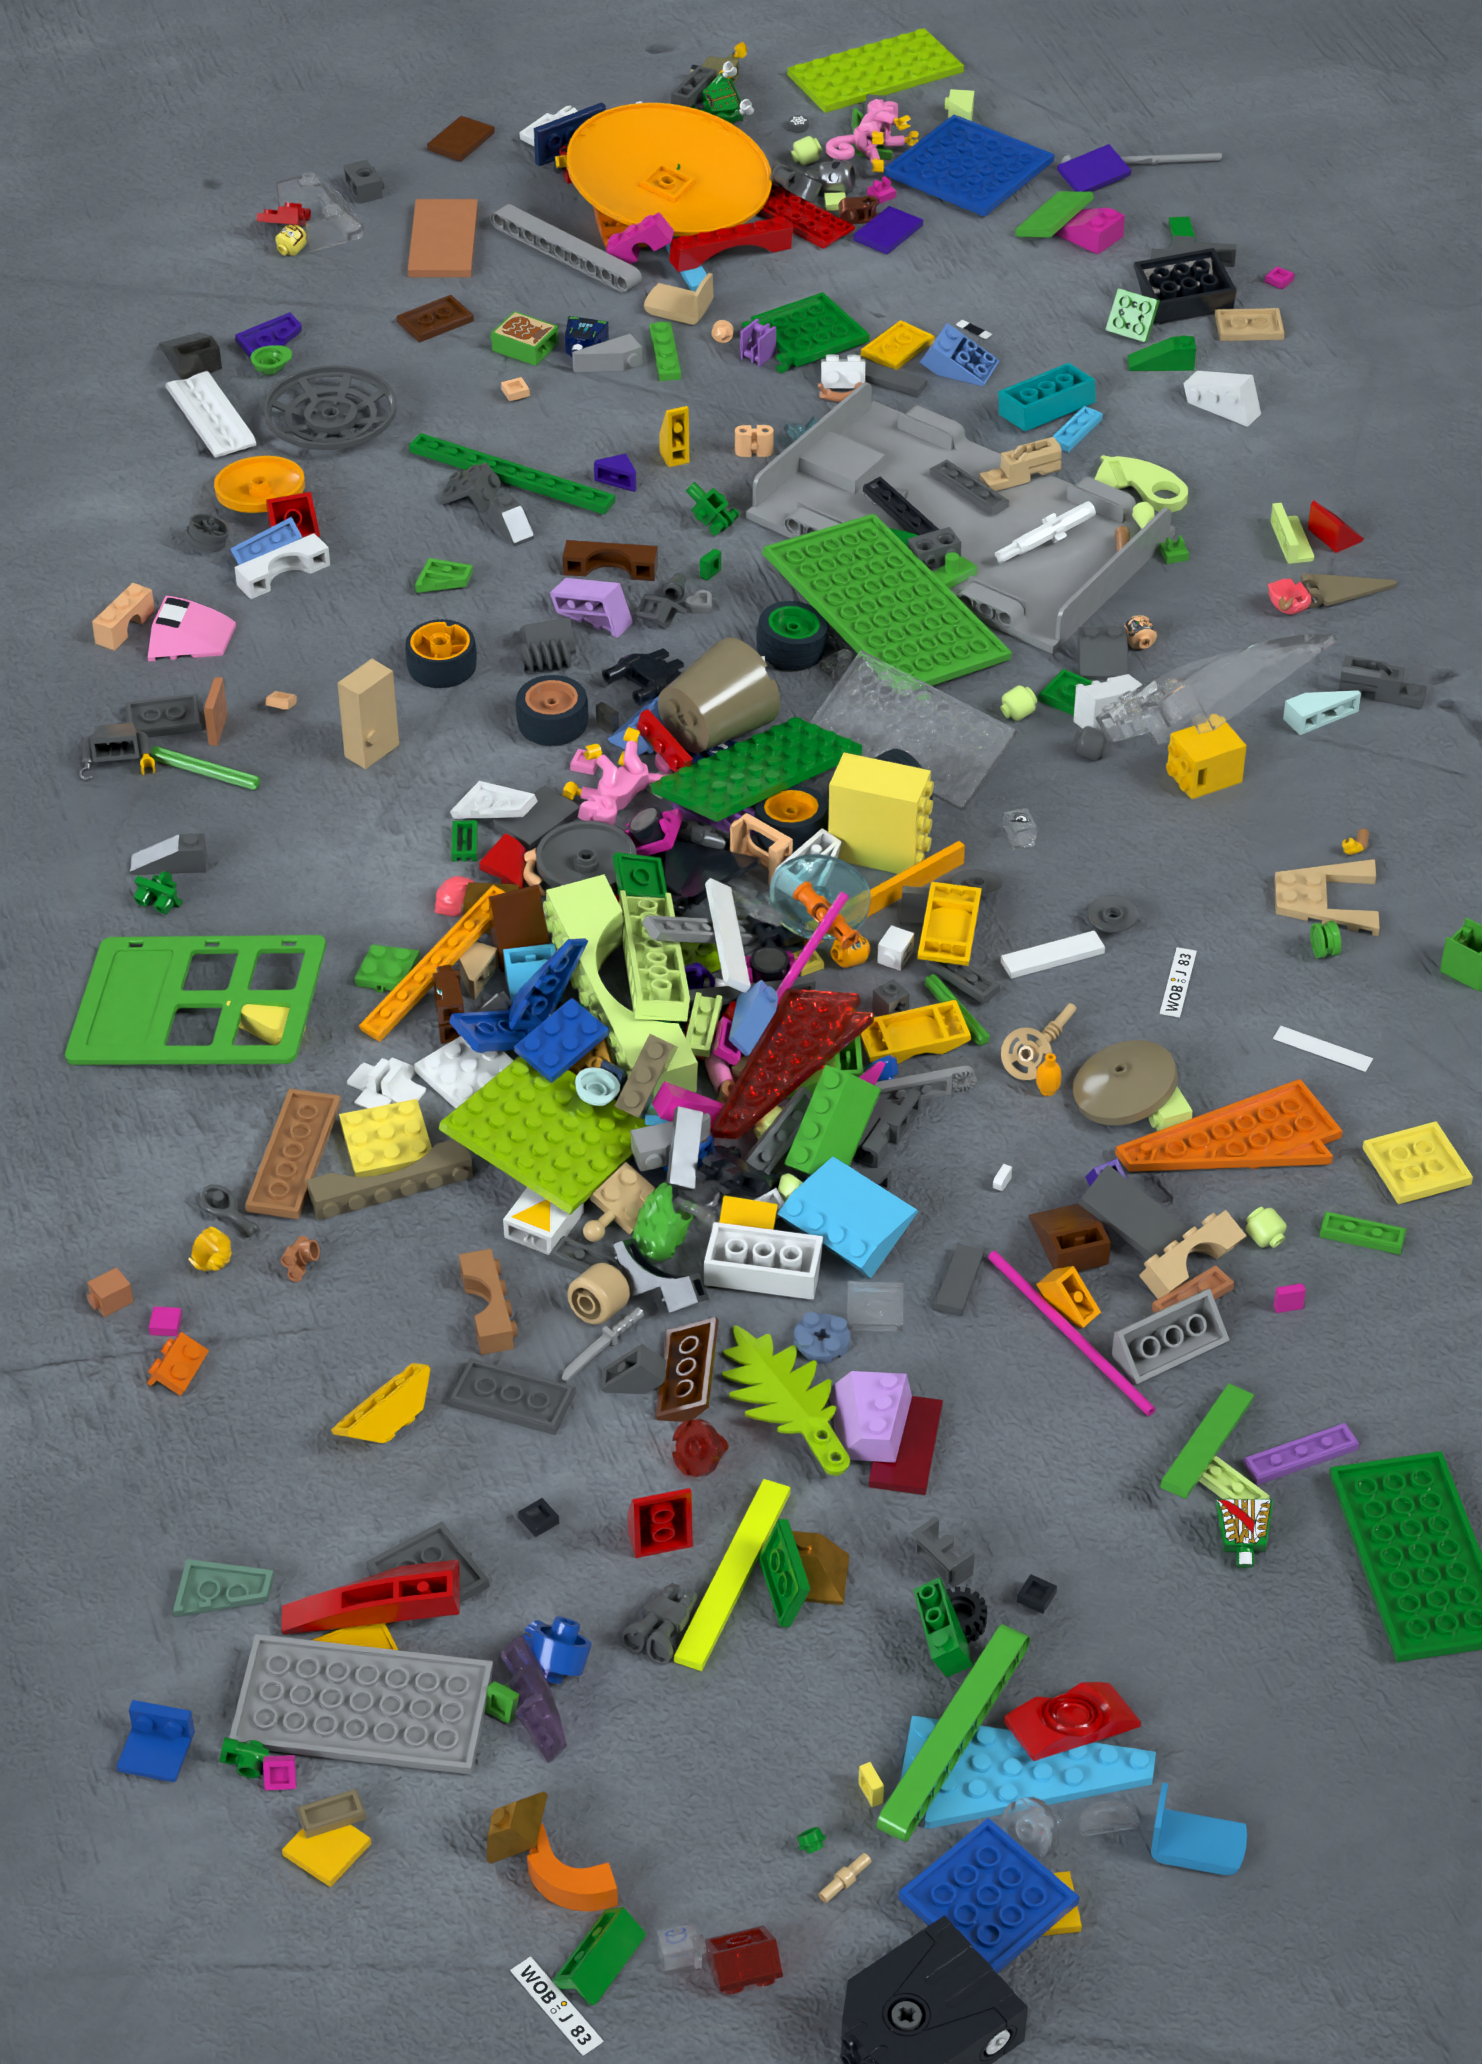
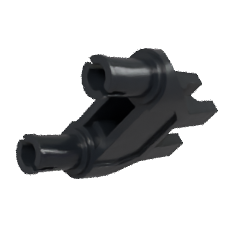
M662 648L649 654L636 653L626 655L619 659L618 664L604 669L602 676L608 684L625 677L642 687L632 693L633 701L640 706L659 696L661 691L682 673L678 669L684 667V662L675 659L667 663L663 659L669 657V652Z
M722 1145L710 1147L707 1156L702 1160L705 1164V1169L699 1170L696 1175L703 1181L716 1180L719 1182L716 1189L724 1194L736 1193L747 1197H760L775 1188L778 1189L781 1175H777L776 1172L767 1174L743 1161L739 1148L735 1149V1146L726 1148Z

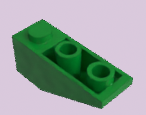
M939 1577L913 1589L934 1663L946 1678L974 1666L966 1638L942 1579Z

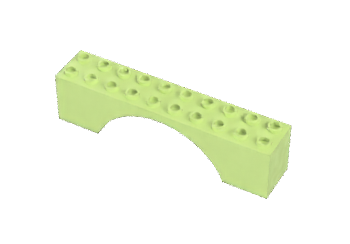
M605 875L546 890V901L543 902L546 914L545 921L547 931L552 935V943L555 944L556 951L568 939L586 938L588 940L570 981L574 989L577 988L579 991L580 1003L587 1008L590 1014L609 1029V1035L606 1037L614 1065L626 1070L628 1078L649 1034H652L678 1047L667 1071L663 1072L656 1084L653 1093L654 1098L664 1081L696 1093L698 1062L679 1024L635 1019L634 1012L614 999L599 977L598 973L604 961L616 948L622 945V909Z

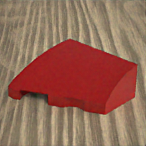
M505 833L479 862V869L501 878V884L519 885V889L523 888V872L526 864L524 854L527 850L518 840Z

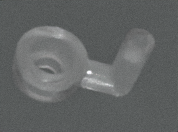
M679 1196L675 1199L674 1207L697 1216L695 1223L696 1231L708 1235L712 1232L714 1222L719 1223L718 1210L710 1206L701 1207Z

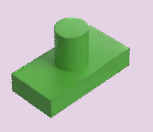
M950 552L945 556V565L933 571V573L950 589L969 579L970 576L976 575L977 566L963 556L959 557V554Z

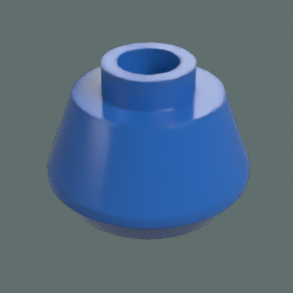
M892 1055L882 1057L870 1063L864 1069L865 1072L878 1061H882L886 1064L877 1082L895 1079V1076L898 1075L897 1059Z

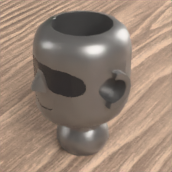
M833 158L831 162H823L819 167V172L808 170L804 173L823 184L821 187L823 193L845 192V194H848L855 188V170L849 161H840Z

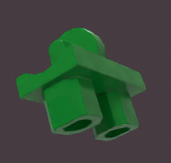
M163 871L159 876L153 875L152 880L138 875L134 881L138 887L133 897L137 904L146 907L151 899L155 898L157 899L153 905L155 910L165 915L168 914L173 905L180 908L183 901L177 897L175 889L177 883L172 881V874L170 872Z

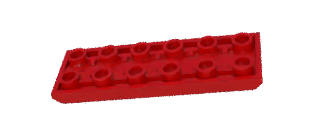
M772 183L767 202L758 213L766 219L784 216L793 226L794 234L822 249L855 230V226Z

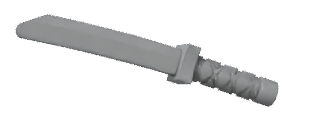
M637 1307L612 1328L603 1327V1335L564 1369L562 1375L563 1383H568L609 1344L615 1346L618 1343L617 1337L631 1327L632 1324L640 1320L644 1316V1312Z

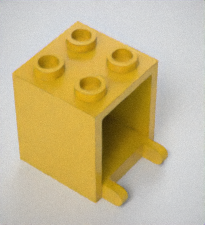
M1210 714L1208 721L1170 734L1166 770L1177 781L1181 790L1185 791L1191 799L1242 783L1247 745L1222 717Z

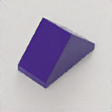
M626 453L595 460L594 481L632 492L637 490L636 470Z

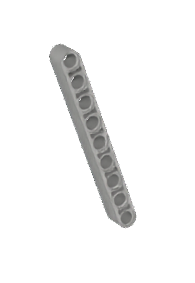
M506 204L490 216L491 223L497 230L620 292L625 293L642 281L641 273L636 267L510 204Z

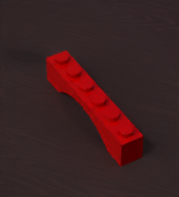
M783 216L764 221L758 220L749 224H739L729 228H719L709 232H700L690 236H681L672 239L670 243L669 262L678 272L696 269L714 254L734 246L756 245L766 248L772 253L791 249L793 226Z

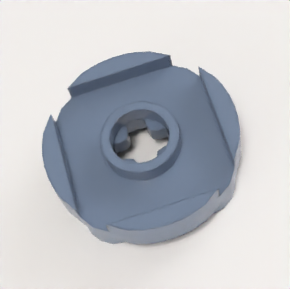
M808 1312L795 1327L794 1345L801 1352V1356L805 1360L810 1362L815 1360L818 1364L830 1363L832 1358L839 1355L841 1358L849 1349L850 1331L847 1327V1322L842 1317ZM817 1336H826L828 1338H824L823 1341H818Z

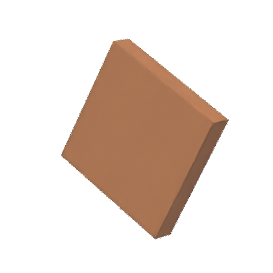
M221 677L213 679L204 706L208 743L214 746H218L228 715L224 681Z

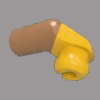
M1364 828L1359 829L1356 840L1353 838H1349V841L1344 839L1342 842L1343 851L1348 855H1354L1366 850L1369 831Z

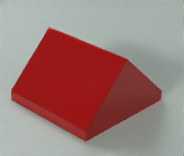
M311 492L266 499L269 528L292 517L302 538L311 534L320 537Z
M1315 500L1312 501L1308 530L1335 553L1359 544L1364 540L1361 535L1337 515Z

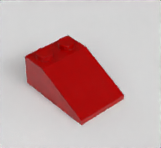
M691 1488L632 1499L627 1512V1525L635 1558L693 1547Z

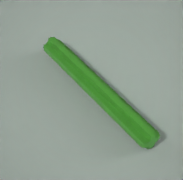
M153 746L151 750L152 755L150 757L157 762L251 790H257L260 785V778L249 773L158 746Z

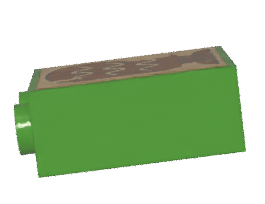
M514 311L491 332L492 351L536 366L559 344L558 326Z

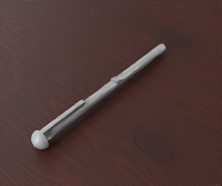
M1222 154L1122 156L1121 158L1126 164L1152 163V165H1156L1158 163L1221 161ZM1066 155L1063 157L1062 163L1074 158H1070V155Z

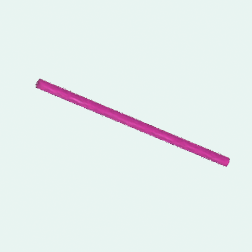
M992 1251L989 1254L988 1259L1147 1416H1151L1155 1412L1156 1408L997 1251Z

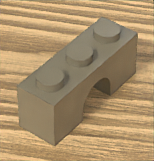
M649 1034L615 1107L643 1120L654 1098L653 1093L656 1084L663 1072L667 1071L678 1047Z

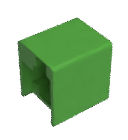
M1466 917L1464 925L1451 938L1446 937L1440 972L1477 991H1482V925Z

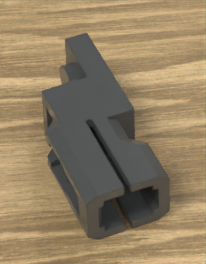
M1345 655L1341 669L1339 691L1375 693L1374 701L1422 708L1427 686L1404 683V667L1392 666L1383 661Z
M911 1088L907 1096L900 1099L898 1105L880 1098L872 1111L852 1161L860 1163L865 1156L862 1161L863 1165L870 1168H878L887 1155L888 1142L897 1145L919 1113L921 1106L920 1091Z

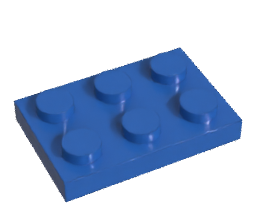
M571 998L518 1042L514 1049L520 1057L548 1081L553 1083L609 1035V1029Z
M509 1010L453 1013L449 1020V1023L471 1046V1049L478 1053L515 1050L514 1046L533 1031L532 1028L511 1030L509 1028Z

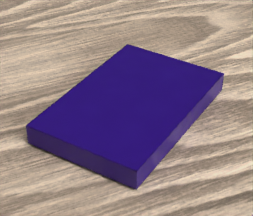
M1110 144L1061 163L1057 167V171L1075 192L1095 191L1130 176L1132 171Z
M888 206L854 233L853 241L889 254L923 226V219Z

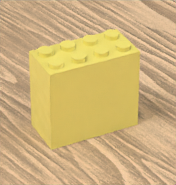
M843 753L829 784L828 833L842 841L837 861L896 874L925 859L924 853L929 852L932 840L931 837H928L932 827V819H929V815L933 808V800H930V796L934 788V782L930 781L931 770Z

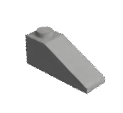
M631 334L572 352L574 372L625 371L643 365L642 346Z
M709 1113L703 1114L700 1142L711 1135ZM673 1121L631 1130V1149L640 1172L668 1165Z

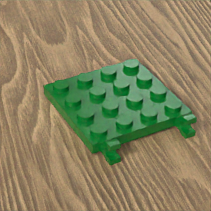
M823 292L752 316L751 321H745L741 324L745 328L755 319H759V324L763 326L768 323L770 324V329L773 326L776 327V348L781 352V354L776 355V359L781 363L776 365V370L780 374L786 372L791 364H794L796 367L803 366L818 359H823L826 355L840 353L867 343L870 339V334Z

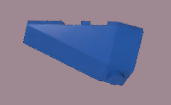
M586 938L568 939L519 989L518 993L514 996V1002L509 1010V1028L511 1030L536 1028L550 1014H553L588 943Z

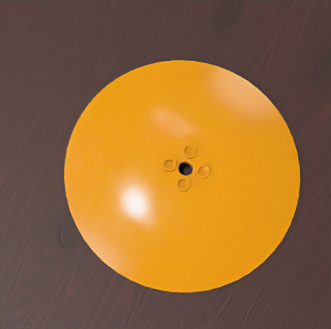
M636 103L605 110L585 121L575 131L567 149L566 163L569 176L578 192L591 205L605 215L628 226L636 225L642 222L646 216H653L660 212L673 228V236H690L700 232H709L719 228H729L744 224L764 207L772 186L769 162L760 147L746 133L715 115L681 105Z

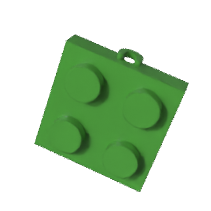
M371 945L355 977L356 986L373 988L378 993H383L384 990L392 991L419 963L421 959L420 951Z

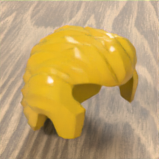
M210 1226L203 1230L199 1237L196 1238L191 1252V1257L194 1260L190 1257L188 1260L198 1270L205 1272L218 1271L224 1268L230 1261L232 1254L231 1241L225 1233Z

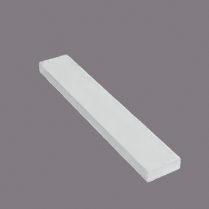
M710 878L705 883L724 984L746 993L751 986L731 887Z

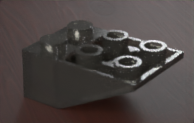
M197 332L159 343L160 348L181 380L188 379L205 371L212 373L222 369L220 347L211 335Z

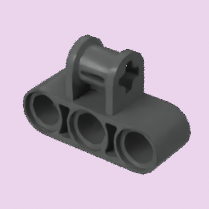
M775 160L771 169L770 179L773 183L809 202H815L823 185L822 183L778 160Z

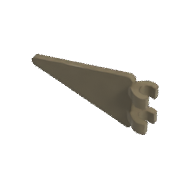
M1307 573L1300 576L1304 587L1312 598L1308 608H1316L1322 603L1330 606L1395 588L1397 584L1395 580L1323 574L1310 575Z

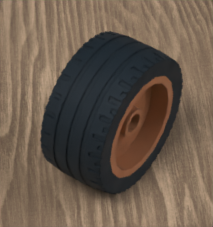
M544 675L531 679L522 685L516 698V718L518 728L526 739L540 745L556 746L572 742L585 732L589 717L588 699L585 689L579 682L567 676Z

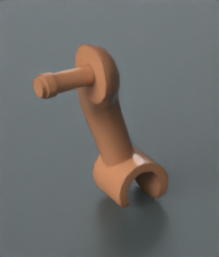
M862 382L857 383L854 386V390L858 388L862 384ZM822 383L818 384V388L821 390L819 397L823 400L841 402L854 391L839 393L828 388L825 389Z

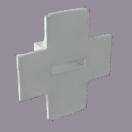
M393 1057L389 1061L382 1058L375 1067L363 1063L347 1080L348 1085L363 1091L354 1101V1104L365 1109L413 1099L419 1101L426 1093L425 1087L411 1081L416 1074L414 1066Z

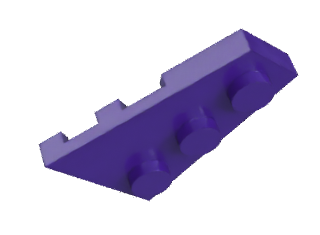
M289 312L235 334V341L251 357V354L258 348L286 345L302 332V325Z

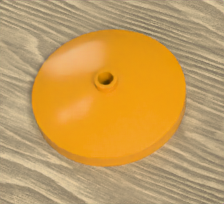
M254 456L238 460L223 468L214 480L217 500L229 509L246 513L267 512L266 499L300 494L305 489V477L302 468L289 459L277 456Z

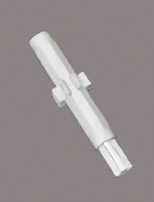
M1087 501L1056 517L1055 513L1041 520L1043 525L1013 540L1012 544L995 552V557L1001 564L1016 555H1022L1050 539H1052L1053 543L1067 537L1065 533L1067 530L1096 515L1093 504Z

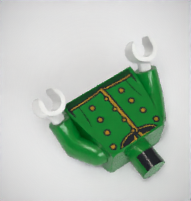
M727 61L723 65L724 73H720L702 91V102L694 104V109L710 113L731 124H735L737 121H743L744 114H753L754 109L749 99L741 101L732 80L727 78L737 74V69L732 67L733 64L730 61Z

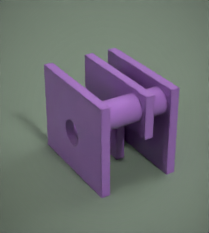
M755 319L740 331L741 359L748 357L751 359L752 364L757 361L760 367L776 354L775 326L770 329V324L767 323L763 326L759 324V319Z

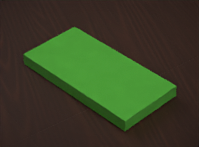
M1058 191L1015 229L1016 236L1051 238L1094 199L1093 193Z

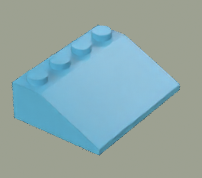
M832 1157L792 1192L777 1214L789 1226L802 1234L823 1236V1248L869 1278H872L919 1211L840 1160Z

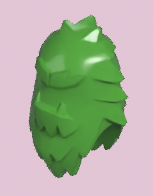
M665 1182L660 1184L651 1194L647 1195L642 1208L639 1209L637 1222L633 1230L632 1238L635 1239L638 1248L651 1263L664 1262L674 1256L675 1248L684 1242L695 1209L694 1204L687 1200L682 1208L675 1212L672 1204V1186Z

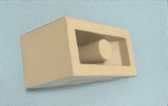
M477 941L457 960L460 976L470 998H477L499 967L498 948Z

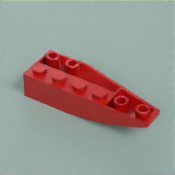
M457 1559L399 1566L282 1606L281 1632L283 1635L458 1615L460 1614V1562Z

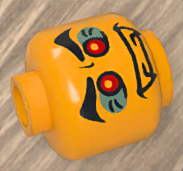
M859 934L858 940L847 949H842L840 942L836 938L831 948L833 960L842 968L861 965L866 962L870 954L869 942L861 934Z

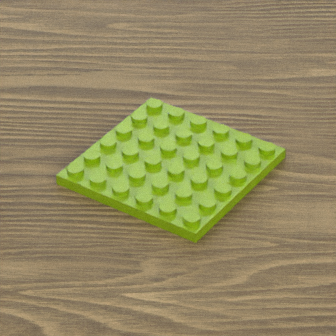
M519 1056L440 1122L439 1130L571 1215L625 1162L629 1163L634 1158L631 1149V1130L652 1125L645 1124V1119L642 1120L615 1107L617 1102L615 1099L604 1106H591L581 1100L576 1091L575 1080L577 1075L567 1070L551 1083Z

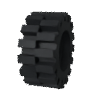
M955 1587V1592H952L950 1588L946 1589L954 1611H965L971 1615V1618L959 1621L967 1644L970 1643L971 1637L974 1641L978 1640L979 1634L983 1635L987 1623L985 1599L983 1597L979 1599L977 1591L970 1594L971 1588L965 1587V1592L960 1591V1587Z

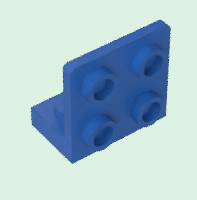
M132 1700L129 1707L132 1729L117 1764L118 1772L176 1782L195 1733L192 1712Z

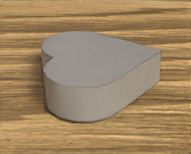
M700 590L694 596L686 598L685 609H687V612L694 614L712 613L711 593L706 590Z

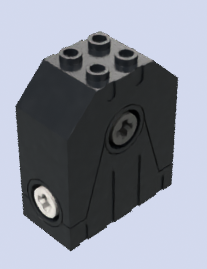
M944 1915L848 1980L842 2017L840 2058L843 2064H992L1025 2041L1028 2006Z

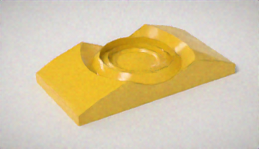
M931 882L917 959L969 966L982 888Z
M956 1000L856 1021L857 1030L870 1062L892 1055L896 1057L897 1064H900L914 1055L923 1053L944 1054L971 1040V1034Z

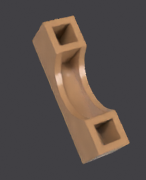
M492 1249L459 1254L460 1274L465 1293L481 1296L489 1302V1305L482 1312L474 1316L475 1333L480 1354L484 1355L514 1349L513 1338L518 1337L515 1320L510 1321L509 1316H512L510 1300L504 1299V1296L507 1295L505 1280H499V1275H502L499 1259H494Z

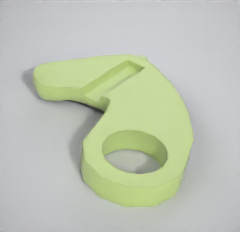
M1105 455L1100 457L1103 463L1099 467L1095 480L1116 489L1133 486L1140 494L1142 500L1148 502L1158 512L1163 508H1168L1172 513L1181 510L1187 504L1188 487L1169 470L1134 458L1109 457ZM1160 490H1168L1176 493L1178 496L1164 499L1156 496L1154 493Z

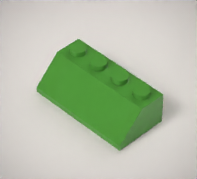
M825 1065L784 1164L791 1170L809 1177L832 1157L850 1167L882 1089L850 1073Z

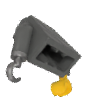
M133 723L98 726L94 734L84 740L82 765L85 767L79 773L80 778L84 781L92 779V775L83 777V774L86 771H90L94 762L136 759L140 757L142 758L140 761L141 773L145 775L144 768L151 767L154 774L155 761L150 757L152 753L148 735L135 729Z

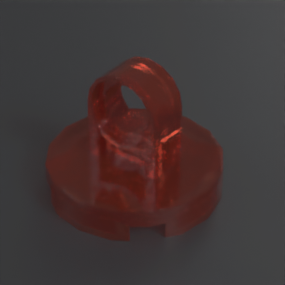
M702 1419L684 1421L677 1427L672 1441H676V1451L672 1452L674 1462L677 1468L686 1476H708L716 1469L720 1459L729 1449L725 1438L718 1434L709 1422Z

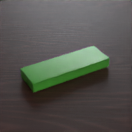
M1325 1211L1319 1237L1401 1255L1406 1228Z

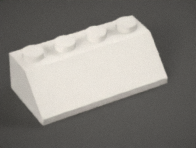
M714 1222L704 1261V1285L814 1300L819 1276L823 1236Z

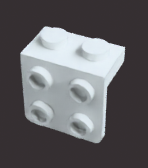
M826 355V359H821V383L824 388H854L857 383L865 382V359H861L860 355H847V359H839V355Z

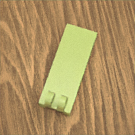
M696 992L686 1040L694 1055L710 1057L722 1006L721 995L711 998L703 997L702 993Z

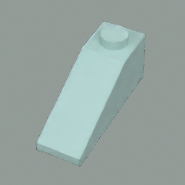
M1359 691L1303 693L1285 701L1283 719L1299 735H1302L1358 712L1361 693Z

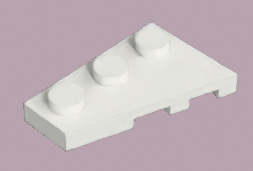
M478 781L450 813L453 819L524 817L538 801L535 794Z

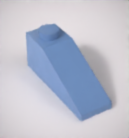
M762 980L751 986L746 993L743 992L738 995L729 1040L746 1057L752 1052L777 1008L779 997L772 987L767 986Z

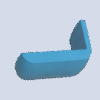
M1162 1783L1151 1848L1153 1859L1162 1864L1220 1875H1233L1237 1873L1246 1851V1824L1165 1809L1168 1783Z

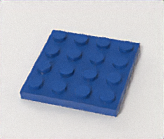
M989 1817L902 1888L898 1895V1899L928 1926L945 1915L952 1922L953 1926L972 1944V1947L991 1965L996 1973L1000 1972L1079 1904L1080 1898Z

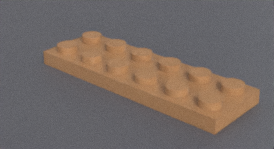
M289 1088L245 1204L246 1212L293 1219L300 1218L308 1196L306 1180L314 1178L341 1105L340 1095Z

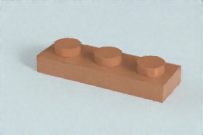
M1215 1265L1152 1303V1311L1156 1313L1207 1288H1210L1213 1298L1216 1300L1233 1290L1234 1281Z

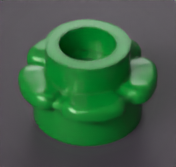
M819 1826L810 1828L797 1836L800 1844L798 1849H805L807 1854L813 1853L824 1847L823 1841L827 1838V1835L822 1834Z

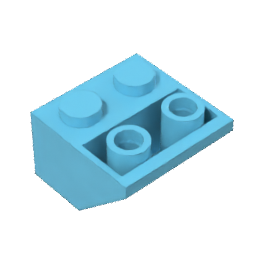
M555 944L503 949L505 977L509 999L512 1004L514 996L518 993L519 989L556 952Z

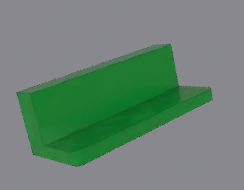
M624 1907L605 1909L552 1981L560 1990L575 1988L589 2005H596L645 1938V1931Z

